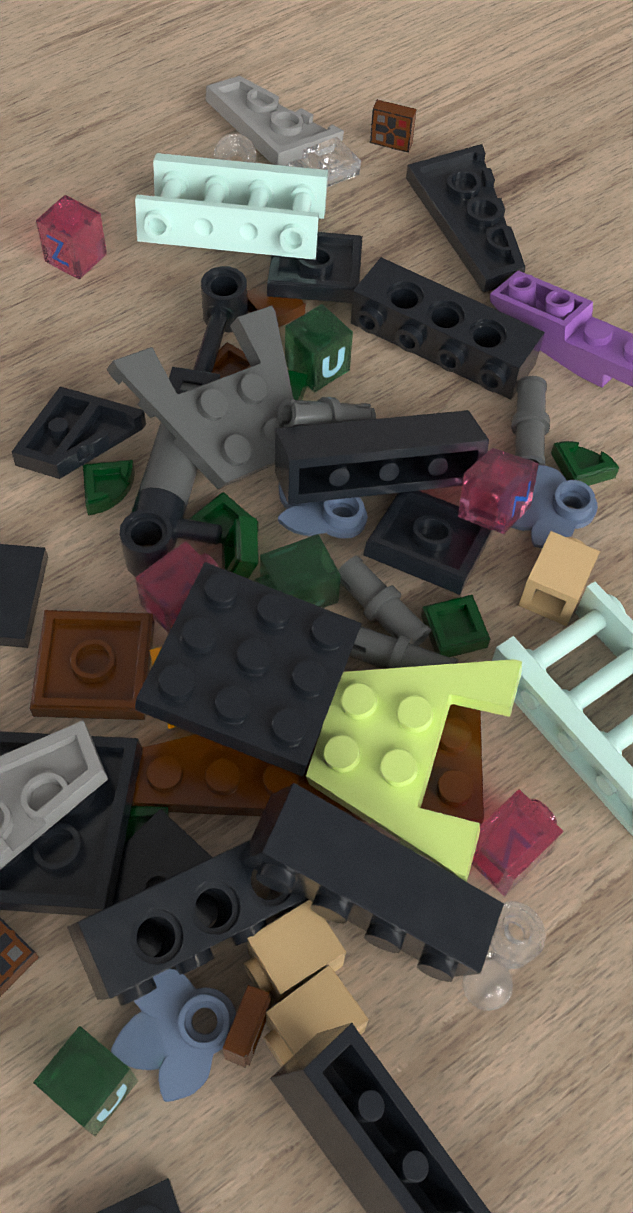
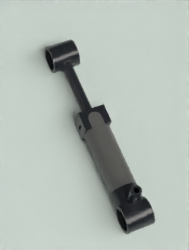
M230 266L215 267L207 271L201 279L203 319L207 327L193 370L172 366L169 380L177 394L221 379L220 374L212 373L224 332H233L230 325L237 317L248 314L247 279L236 268ZM162 422L160 423L132 512L123 520L119 533L128 571L134 577L148 581L163 578L172 571L176 564L175 545L178 538L214 545L219 544L222 538L221 525L184 519L198 468L173 443L176 437ZM148 543H154V544H155V545H152V546H149V547H142V545H145V544H148Z

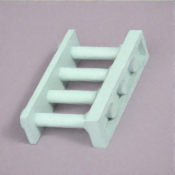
M156 153L153 160L155 196L137 195L135 198L138 242L316 260L319 218L324 219L326 210L328 170Z
M594 581L586 587L575 612L580 618L579 620L533 651L525 649L512 636L496 647L492 661L510 659L522 661V673L514 702L633 836V767L622 756L621 752L633 743V714L606 733L599 731L583 713L585 707L633 674V620L626 614L621 602L616 597L607 594ZM594 635L617 657L570 691L561 689L546 672L547 667Z

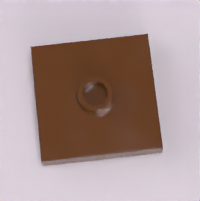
M44 610L29 708L32 716L145 720L146 714L136 711L135 703L150 672L151 656L149 650L153 646L155 626L153 613Z

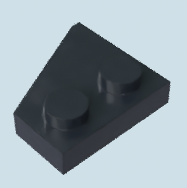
M60 386L11 451L15 466L61 479L144 429L146 426L145 413L142 409Z

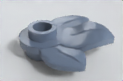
M522 464L517 465L515 471L523 492L505 500L496 510L501 520L511 528L521 531L531 530L533 546L543 548L550 531L565 537H572L575 529L589 525L596 515L598 505L593 490L587 484L577 480L567 481L557 469L549 466ZM531 481L528 501H516L515 512L512 517L515 496L527 497L528 485Z
M279 483L280 501L286 510L278 516V522L289 531L305 536L327 533L336 538L346 539L359 535L365 529L368 515L360 497L288 505Z
M171 968L153 977L157 986L155 990L134 1000L141 1009V1012L134 1015L122 1028L111 1048L112 1057L129 1067L141 1070L159 1069L160 1092L165 1102L190 1096L204 1085L209 1077L213 1054L222 1050L236 1016L231 1000L224 993L208 987L196 989L184 974L179 975L176 969ZM200 1008H209L217 1016V1026L210 1033H200L193 1026V1016Z

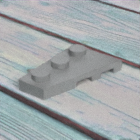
M241 76L206 86L205 101L273 165H288L342 145L344 130L334 125H330L328 129L313 122L314 115L302 108L294 112L279 104V96Z
M83 720L0 756V869L108 780L91 734Z

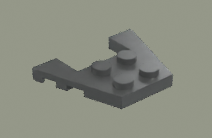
M273 306L237 317L230 325L251 366L250 368L184 393H176L153 347L113 360L107 368L110 376L118 385L123 381L140 399L137 405L150 418L156 416L176 437L173 443L217 489L275 465V428H283L278 422L279 405L285 398H293Z

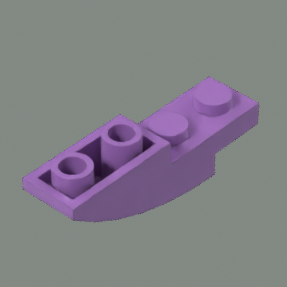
M521 271L515 272L490 293V302L498 311L544 331L545 334L540 351L571 372L601 388L612 378L633 387V334L592 317L593 301Z

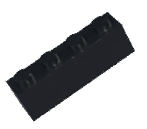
M469 410L275 428V474L288 505L483 484L489 439Z
M295 783L270 796L241 859L242 863L258 871L256 879L263 885L286 894H290L293 890L311 900V909L319 916L341 924L349 921L366 931L364 938L370 944L392 953H399L400 950L419 960L417 968L421 972L445 982H452L453 978L457 976L481 974L504 906L503 902Z
M353 1023L317 1033L270 1078L366 1213H491Z

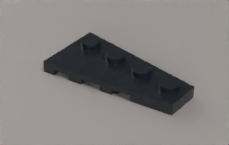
M483 144L408 164L407 181L483 292L498 288L517 271L525 272L526 267L512 227L507 226L504 218L505 207L502 198H497L494 189L495 179L492 170L487 168L485 163L486 153Z

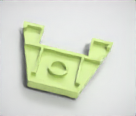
M510 659L343 672L306 774L309 784L370 824L373 822L399 839L403 846L419 855H424L445 870L467 882L480 834V823L422 809L421 805L450 705L455 704L510 717L522 673V661Z

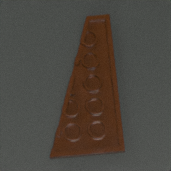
M451 704L421 808L480 823V827L484 821L481 710ZM196 734L142 747L143 751L133 798L134 806L168 807L169 812L261 817L270 796L295 783L354 818L366 822L309 784L306 774L317 741L303 777Z

